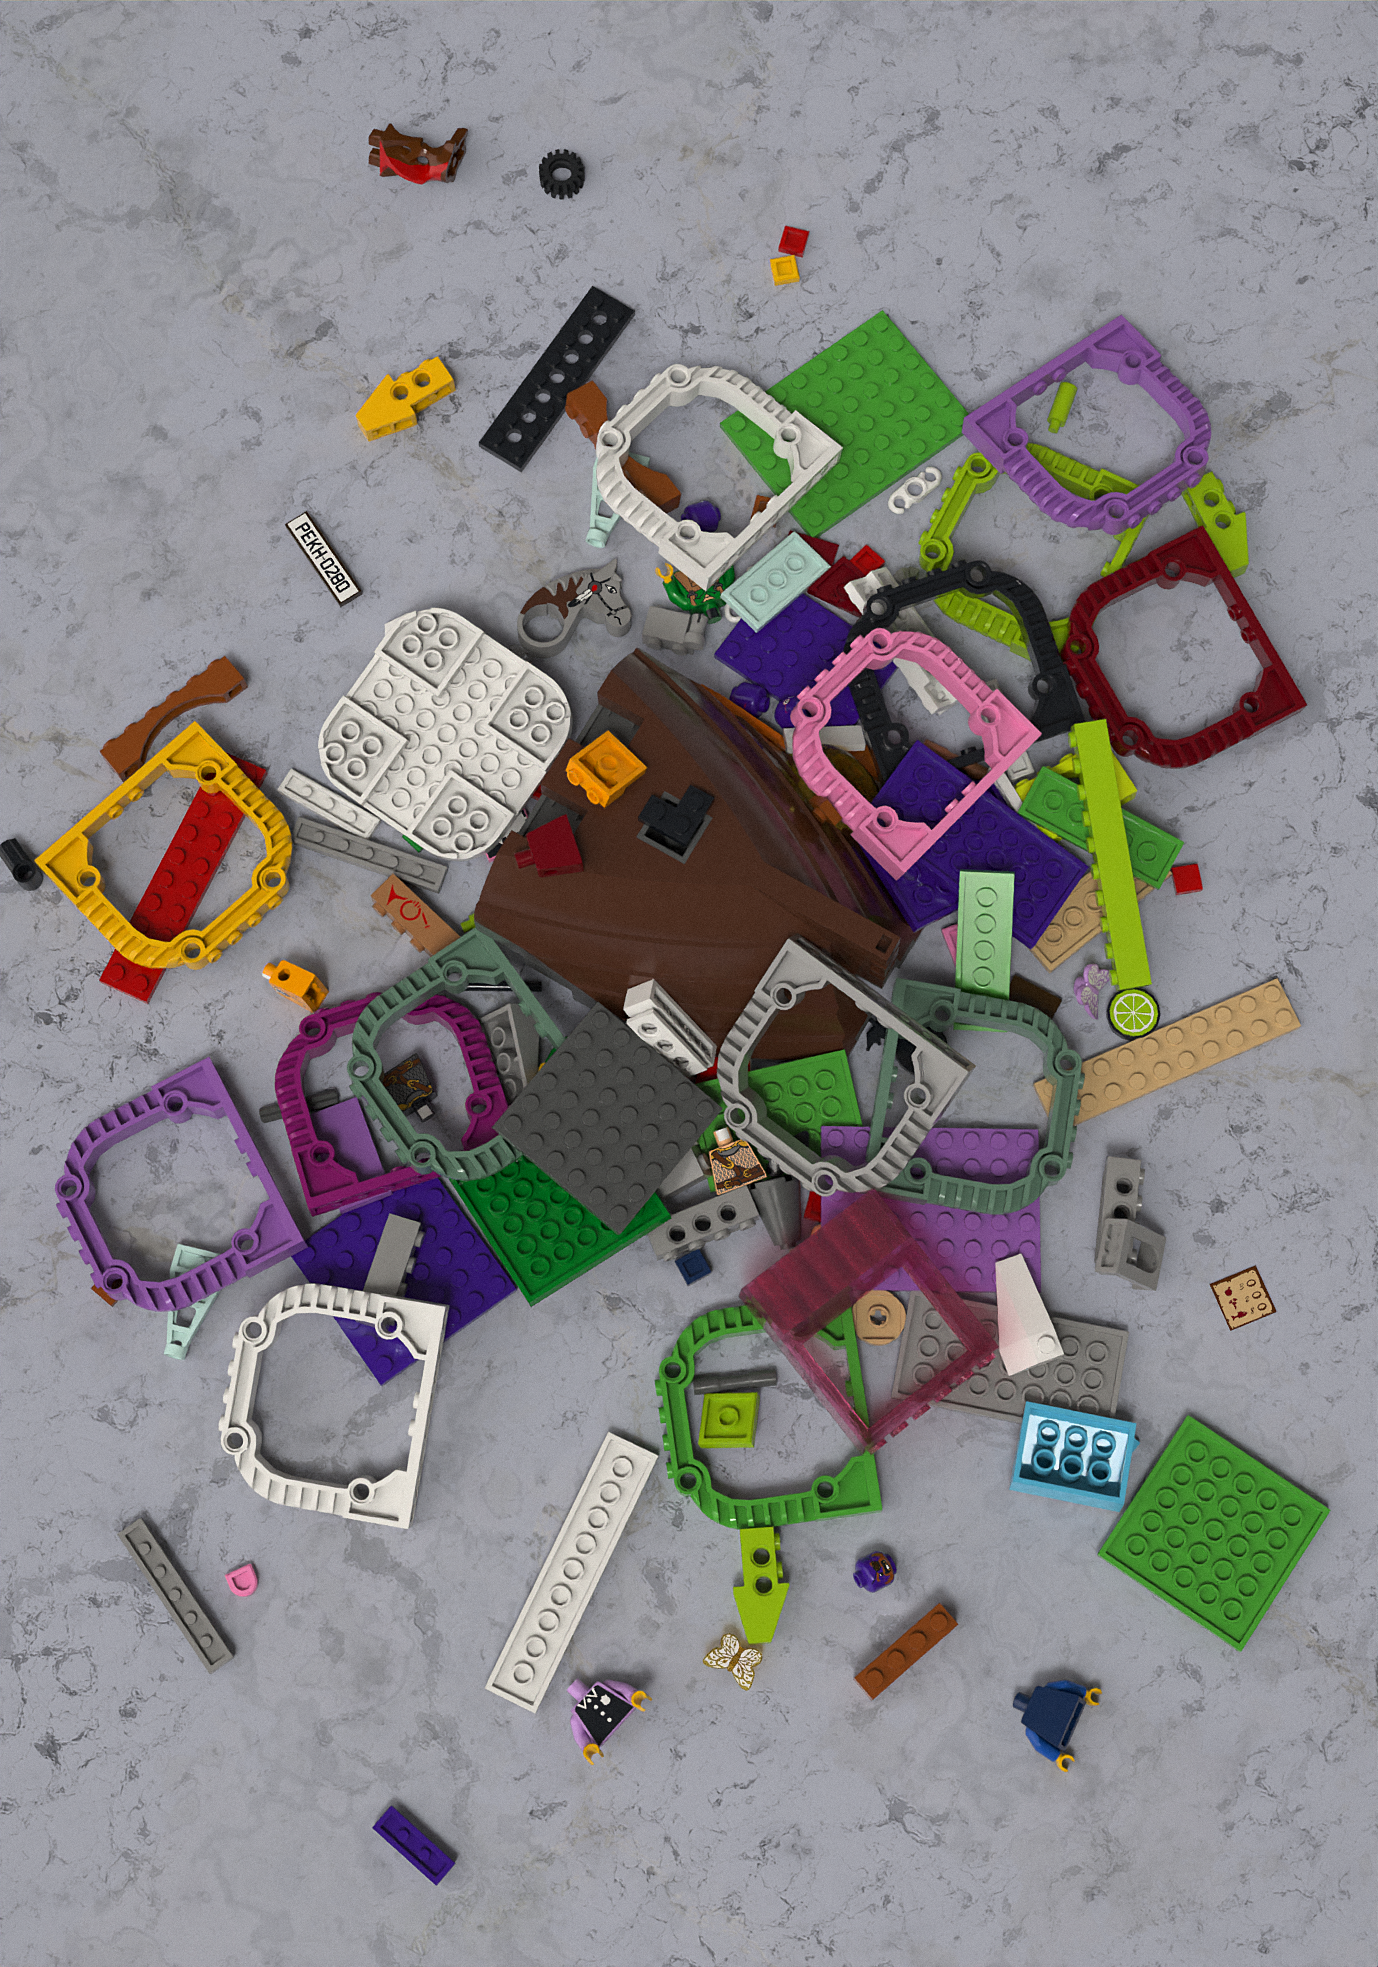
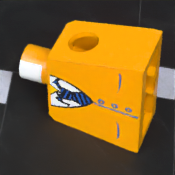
M285 960L280 961L278 966L268 963L263 969L262 976L269 980V984L278 994L312 1013L320 1008L329 993L315 974Z

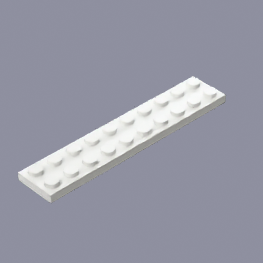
M610 1432L607 1433L490 1675L485 1689L536 1714L658 1460V1455Z

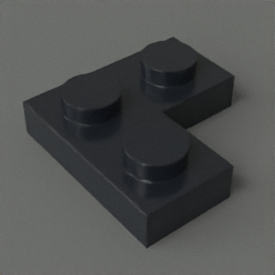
M692 785L688 787L677 807L651 795L638 816V821L687 847L713 805L714 797Z

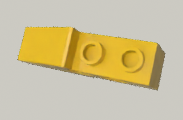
M438 356L423 361L418 368L411 372H404L396 381H393L390 375L387 374L355 415L358 426L369 442L417 425L415 414L456 391L454 380ZM421 382H429L425 387L418 386ZM401 394L407 395L405 399H396Z

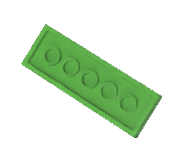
M1042 766L1017 814L1088 852L1086 838L1089 837L1088 827H1084L1082 823L1081 811H1085L1083 800L1079 801L1078 784ZM1122 809L1133 877L1159 890L1184 842Z
M960 869L955 988L961 989V992L1009 1001L1015 872ZM954 1022L953 1030L1008 1032Z

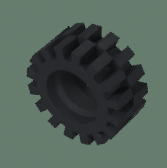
M560 149L555 150V155L552 152L547 153L548 159L543 157L542 164H539V179L544 192L547 195L551 192L552 198H556V195H559L560 200H564V195H567L568 199L572 198V192L577 195L579 188H583V181H585L584 166L580 157L576 158V153L574 152L569 155L566 149H564L563 154H560ZM566 168L571 171V176L567 180L559 181L552 177V173L556 169Z

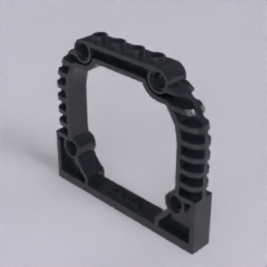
M966 559L951 564V569L942 571L941 568L931 570L926 573L927 577L917 580V577L913 576L902 580L901 586L892 588V585L889 584L878 588L877 594L872 595L864 604L863 615L852 626L845 640L843 652L847 655L852 650L850 644L859 635L865 638L876 628L887 629L896 620L899 611L958 591L964 596L973 599L992 594L1010 608L1017 620L1035 672V677L1028 684V693L1035 700L1028 720L1042 734L1034 743L1070 732L1074 724L1086 722L1066 664L1063 665L1045 610L1039 598L1022 580L1004 572L991 571L990 566L984 561L977 560L967 563ZM971 570H979L983 576L982 581H974L971 577ZM880 603L884 608V613L882 615L873 613L871 604ZM865 668L848 687L865 733L864 738L881 787H883L912 745L908 742L909 732L907 728L901 723H892L874 671ZM1042 680L1048 684V693H1041L1038 690V681ZM889 731L899 733L901 740L898 744L889 741ZM973 746L960 751L961 756L947 760L956 769H961L984 761V748L976 750V747Z

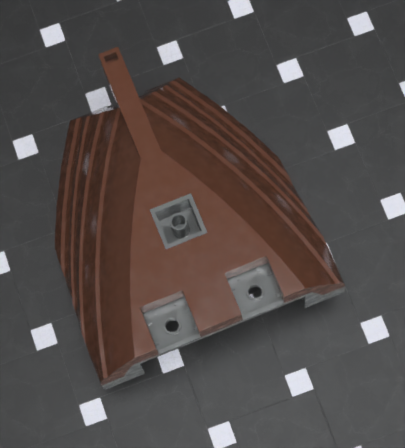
M636 648L634 652L627 655L610 671L597 692L598 705L576 741L567 740L540 783L542 795L518 833L511 830L497 852L475 907L474 922L476 929L522 955L525 965L571 990L574 1000L590 1009L599 1002L629 1029L631 1028L626 1022L631 1017L623 1010L627 990L654 979L717 1046L715 1057H718L725 1038L755 994L754 990L787 939L797 933L856 977L859 976L882 989L894 968L900 969L924 928L915 933L912 931L860 845L850 835L853 831L841 820L834 826L827 822L821 823L813 815L812 811L814 808L808 801L815 793L807 787L803 778L800 777L793 756L780 750L747 721L727 709L702 685L661 663L640 648ZM609 730L647 769L645 774L626 787L624 793L604 808L600 803L593 804L587 797V791L580 784L577 786L573 785L569 781L565 770L571 757ZM692 785L714 797L713 805L687 847L638 821V816L651 795L677 807L688 787ZM566 814L583 862L584 871L541 878L538 876L535 864L518 869L514 853L529 849L526 834ZM832 983L822 989L805 991V997L799 1004L788 1010H780L755 1047L750 1060L792 1062L844 1049L848 1059L873 1014L858 1008L855 1000ZM784 988V995L791 1000V992Z

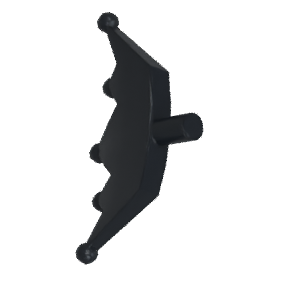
M873 1018L869 1019L873 1027L866 1033V1051H870L874 1043L880 1046V1038L885 1039L886 1027Z

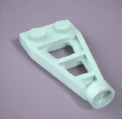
M629 452L631 458L641 465L649 467V457ZM596 458L593 466L590 529L585 541L591 546L604 548L608 537L621 519V516L613 513L611 518L598 515L600 502L604 500L597 485L596 469L598 458Z
M178 1244L170 1268V1279L179 1277L220 1254ZM220 1291L189 1306L196 1309V1314L189 1327L177 1325L178 1310L168 1312L167 1344L164 1355L185 1360L192 1339ZM174 1341H180L182 1345L179 1346L173 1343Z

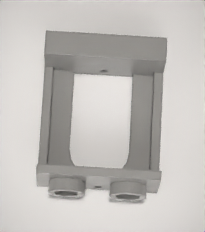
M1106 1218L1095 1272L1101 1275H1116L1133 1283L1132 1289L1156 1291L1166 1237L1128 1219ZM1131 1237L1141 1241L1136 1267L1126 1263Z

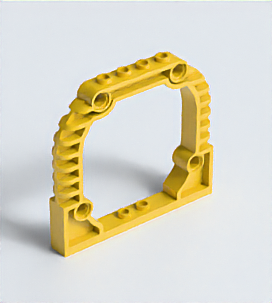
M194 721L34 861L112 946L128 960L148 968L171 969L185 964L190 969L199 970L209 963L216 962L222 956V951L225 948L238 943L243 937V932L249 927L257 926L269 909L274 910L282 903V898L288 893L290 887L286 873L292 857V836L289 826L278 808L238 768L237 764L205 730ZM166 771L173 778L196 779L202 790L207 793L222 791L260 830L265 838L267 857L253 870L251 877L252 887L204 930H186L170 942L149 939L137 931L102 894L106 887L105 880L98 869L92 866L93 846L88 840L111 819L118 818L131 801L139 800L144 794V790ZM216 773V777L213 780H204L207 774ZM88 878H96L93 885L84 886ZM273 878L281 879V882L278 886H268L270 880H272ZM200 949L198 957L188 958L191 950Z

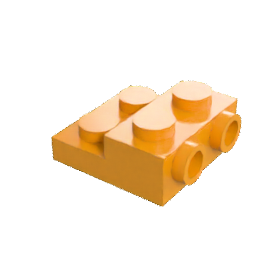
M608 730L571 757L565 771L573 785L577 786L580 784L587 791V797L593 804L600 803L605 808L624 793L626 787L645 774L647 767Z

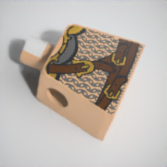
M729 1127L713 1132L719 1148L709 1151L708 1155L717 1195L767 1177L748 1142L743 1140L734 1142Z

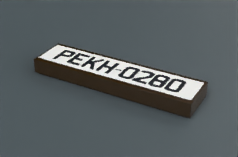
M307 511L285 524L286 529L340 608L362 595V591Z

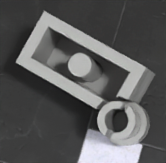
M650 606L642 633L643 644L655 650H660L661 648L669 649L681 656L693 655L694 650H702L706 639L704 633L709 619L701 615L699 621V614H693L691 617L689 614Z

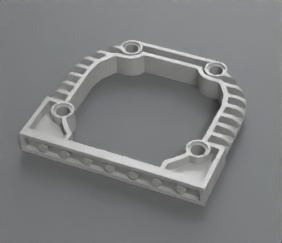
M797 933L787 939L754 990L755 994L732 1027L720 1049L717 1078L721 1087V1096L728 1106L724 1112V1119L726 1124L736 1132L737 1137L745 1142H750L762 1156L771 1158L779 1164V1168L783 1172L796 1177L801 1181L802 1186L809 1191L826 1197L838 1190L848 1193L873 1191L887 1185L903 1171L937 1120L942 1117L976 1065ZM830 983L855 1000L858 1008L875 1015L881 1025L894 1029L917 1047L911 1055L915 1081L904 1092V1100L909 1108L878 1155L872 1161L858 1166L851 1165L839 1156L828 1155L822 1158L767 1117L764 1100L748 1085V1064L752 1053L780 1010H788L799 1004L805 997V991L822 989ZM784 988L791 992V1000L784 995ZM917 1088L925 1092L926 1099L918 1096ZM738 1108L744 1111L745 1119L739 1116ZM825 1175L832 1178L833 1185L826 1182Z

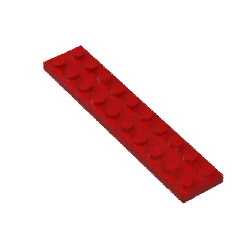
M227 753L237 764L238 768L260 789L268 774L267 770ZM216 773L207 774L204 780H213L216 777ZM201 786L199 787L129 921L137 931L147 938L170 942L177 935L187 930L233 842L245 815L222 791L207 793L202 790ZM115 949L99 981L108 987L149 1004L167 968H148L135 964Z

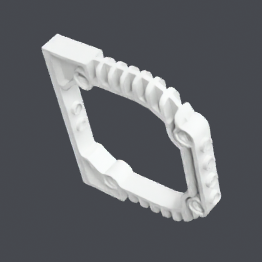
M674 364L668 367L662 374H656L645 390L643 388L640 389L628 406L626 404L618 410L614 419L611 421L607 420L601 426L595 451L598 458L596 479L603 500L612 508V511L636 528V531L646 536L651 543L659 547L658 553L703 590L707 591L839 462L843 447L796 410L791 414L785 406L776 402L775 398L767 395L761 387L756 386L751 382V379L743 377L737 371L725 370L720 366H713L712 368L695 366L688 369L684 365ZM698 395L719 398L734 406L774 439L773 450L776 455L788 460L791 481L793 483L779 496H773L768 502L767 508L762 513L758 511L750 520V524L736 538H733L727 532H703L700 526L692 520L675 521L636 490L624 476L621 467L628 460L630 442L668 406H684Z
M311 1283L290 1287L280 1292L267 1302L259 1315L246 1318L241 1323L239 1332L234 1334L232 1346L236 1349L235 1358L230 1360L228 1367V1376H231L230 1387H226L223 1403L227 1405L225 1415L222 1414L220 1417L218 1429L222 1431L221 1445L223 1450L228 1454L235 1455L238 1470L248 1485L267 1500L285 1506L342 1515L343 1518L405 1529L413 1526L449 1305ZM298 1313H319L373 1323L380 1337L384 1339L398 1337L409 1349L414 1359L425 1360L420 1392L415 1393L413 1408L417 1409L415 1420L411 1419L408 1436H412L407 1468L399 1467L390 1475L378 1481L372 1476L362 1475L354 1479L349 1485H342L289 1475L276 1470L260 1454L262 1433L259 1426L252 1420L263 1350L272 1347L278 1340L283 1320ZM388 1317L394 1318L397 1322L395 1332H390L385 1327V1320ZM253 1322L258 1323L262 1328V1333L259 1337L252 1335L250 1331ZM233 1433H239L242 1436L243 1444L241 1447L233 1444ZM359 1483L368 1486V1497H361L358 1494L357 1486Z

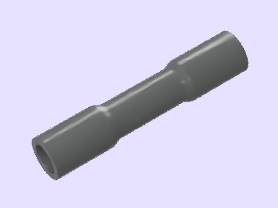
M775 1369L724 1377L712 1376L693 1379L694 1395L749 1387L777 1386Z

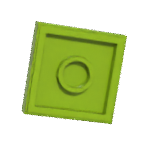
M758 1392L704 1394L698 1441L700 1448H754L760 1402Z

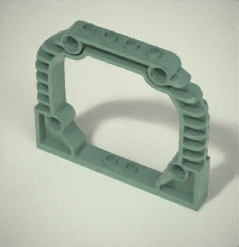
M476 927L430 957L427 964L390 987L381 995H378L365 1007L355 1024L352 1037L353 1057L347 1064V1072L352 1082L349 1088L357 1099L362 1097L367 1103L364 1109L373 1121L379 1120L383 1126L379 1130L386 1141L389 1143L393 1140L398 1147L395 1153L403 1164L408 1162L412 1169L419 1174H429L434 1171L443 1177L462 1181L478 1180L494 1175L519 1159L523 1154L501 1135L470 1151H446L435 1136L427 1133L417 1134L382 1084L384 1080V1067L376 1052L382 1034L395 1021L445 989L450 993L459 994L467 989L469 983H487L496 986L505 980L521 1001L518 1003L521 1011L526 1017L531 1015L536 1022L533 1026L540 1037H547L556 1050L565 1040L563 1034L495 941L478 931ZM452 973H460L462 975L458 981H450L448 979ZM361 1066L369 1069L363 1076L355 1074L356 1069ZM420 1153H428L430 1155V1159L425 1163L416 1161Z
M896 978L893 985L891 1003L925 1028L929 1026L934 1031L944 1032L956 1022L1003 1030L1030 1039L1044 1053L1043 1074L1046 1080L1053 1086L1044 1148L1039 1150L1030 1160L1026 1177L1011 1184H987L932 1173L931 1165L927 1160L913 1158L890 1183L873 1191L860 1192V1194L920 1205L927 1203L989 1215L1010 1214L1024 1209L1037 1200L1047 1186L1056 1185L1065 1175L1066 1169L1071 1168L1073 1153L1069 1152L1070 1142L1075 1141L1077 1126H1073L1074 1115H1079L1081 1100L1077 1099L1078 1089L1082 1090L1085 1074L1081 1073L1082 1059L1076 1051L1068 1049L1067 1041L1054 1021L1035 1007L1020 1002L964 993L958 988ZM944 1011L948 1015V1020H938L935 1012ZM886 1028L865 1163L872 1161L889 1139L882 1137L886 1109H891L894 1093L889 1092L891 1082H896L898 1067L893 1066L898 1038L906 1039L892 1028ZM1060 1061H1069L1072 1065V1070H1064L1060 1065ZM1044 1166H1054L1057 1170V1175H1047ZM919 1168L923 1172V1178L920 1180L914 1179L910 1174V1169Z

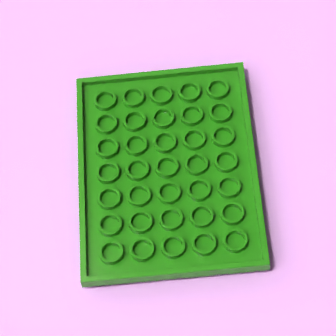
M883 310L765 391L767 395L775 398L776 402L785 406L791 414L796 410L843 447L839 462L788 511L808 536L815 538L827 532L964 435L962 433L964 417L969 415ZM739 410L720 422V428L774 495L779 496L793 483L791 481L788 460L776 455L773 450L774 439Z

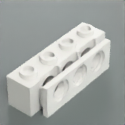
M654 979L627 990L623 1010L631 1018L627 1019L626 1024L643 1041L687 1078L714 1066L717 1046Z

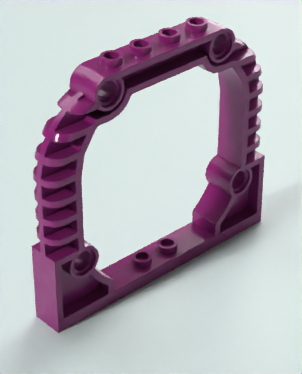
M381 992L370 993L366 998L358 1001H344L340 1006L332 1009L321 1008L315 1011L314 1014L303 1018L299 1025L300 1034L288 1044V1048L278 1062L275 1074L276 1098L306 1203L312 1217L388 1192L389 1190L394 1192L442 1177L434 1171L429 1174H419L411 1166L407 1168L406 1166H399L393 1168L388 1174L359 1182L355 1172L338 1164L333 1146L327 1141H318L304 1090V1076L311 1059L328 1053L335 1046L337 1038L352 1034L355 1024L365 1007L374 998L381 995ZM436 994L401 1018L414 1025L436 1021L452 1032L459 1044L474 1093L470 1094L465 1102L470 1125L461 1139L464 1149L461 1151H470L486 1144L499 1135L491 1127L506 1111L508 1105L479 1021L462 1004ZM311 1029H320V1032L317 1035H308V1032ZM482 1104L486 1106V1109L481 1113L473 1111L477 1105ZM320 1154H329V1158L326 1161H316ZM424 1158L419 1160L418 1162L425 1163L430 1158Z

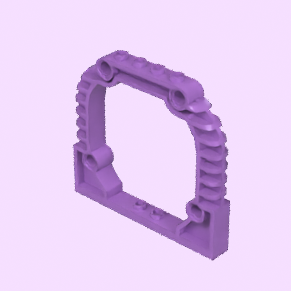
M1120 315L964 417L962 433L1000 474L1006 472L1009 478L1019 486L1020 490L1025 492L1029 499L1039 507V510L1046 513L1055 522L1067 524V527L1070 528L1088 527L1089 531L1102 529L1107 534L1118 535L1128 528L1133 529L1138 526L1147 515L1156 514L1166 502L1175 501L1188 487L1194 488L1199 484L1209 459L1207 450L1211 440V423L1208 413L1200 403V400L1194 397L1190 390L1180 382V379L1174 376L1170 369L1160 362L1161 354ZM1084 362L1092 369L1116 372L1119 380L1124 384H1139L1176 421L1185 439L1177 447L1171 465L1128 494L1111 492L1103 495L1096 501L1074 496L1063 488L1027 450L1028 434L1022 428L1016 427L1015 420L1016 409L1019 405L1034 395H1041L1048 386L1054 382L1062 381L1069 372Z
M210 1057L151 1086L152 1091L123 1104V1106L110 1111L100 1118L98 1117L81 1130L70 1146L71 1148L64 1164L65 1175L61 1176L55 1184V1192L60 1201L56 1206L62 1218L67 1217L71 1224L67 1229L74 1242L79 1240L83 1248L79 1250V1254L86 1265H91L94 1272L90 1276L97 1289L102 1287L114 1300L121 1301L127 1299L138 1307L155 1312L177 1311L207 1298L246 1276L251 1278L308 1248ZM183 1103L179 1111H171L174 1104ZM192 1114L209 1116L215 1119H220L227 1115L238 1136L234 1141L240 1153H247L250 1159L246 1163L253 1178L258 1175L270 1199L260 1204L257 1216L250 1229H240L233 1235L231 1249L179 1277L163 1282L141 1281L139 1275L128 1263L115 1259L90 1207L96 1195L95 1186L90 1177L91 1170L99 1157L112 1146L164 1119L169 1118L170 1121L181 1124L188 1121ZM77 1186V1190L73 1195L66 1196L68 1188ZM245 1241H254L253 1246L250 1249H241V1246ZM123 1279L121 1287L111 1289L113 1281Z

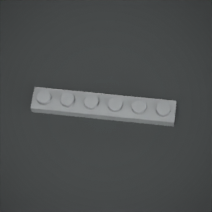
M298 817L291 834L293 845L387 877L394 874L402 882L437 894L440 892L448 871L446 866L302 817Z
M139 1518L117 1535L209 1674L214 1673L235 1658L144 1520Z

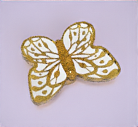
M724 1634L720 1642L721 1648H713L704 1657L703 1664L715 1669L727 1668L728 1672L732 1671L738 1685L743 1690L748 1691L752 1686L755 1676L753 1667L761 1663L762 1654L757 1649H744L741 1647L738 1638L734 1634Z

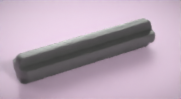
M336 1090L306 1096L310 1112L339 1104ZM278 1104L259 1109V1115L263 1123L283 1119Z

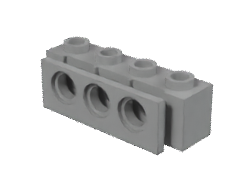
M1108 1156L1105 1161L1094 1258L1095 1268L1105 1219H1116L1114 1212L1120 1211L1126 1216V1219L1135 1222L1136 1211H1141L1142 1196L1138 1195V1187L1143 1185L1145 1169L1140 1168L1141 1160ZM1116 1185L1126 1186L1129 1193H1120ZM1131 1237L1126 1263L1135 1266L1137 1249H1133L1134 1238Z
M744 1185L671 1215L672 1219L649 1232L647 1236L657 1261L664 1259V1262L679 1257V1254L688 1250H698L708 1242L725 1239L731 1235L730 1233L738 1230H747L755 1226V1221L759 1220V1213L747 1185ZM730 1211L736 1217L732 1221H725L721 1215L724 1212ZM704 1221L709 1223L710 1228L707 1231H699L696 1225ZM674 1232H681L685 1235V1238L682 1241L675 1242L670 1236Z

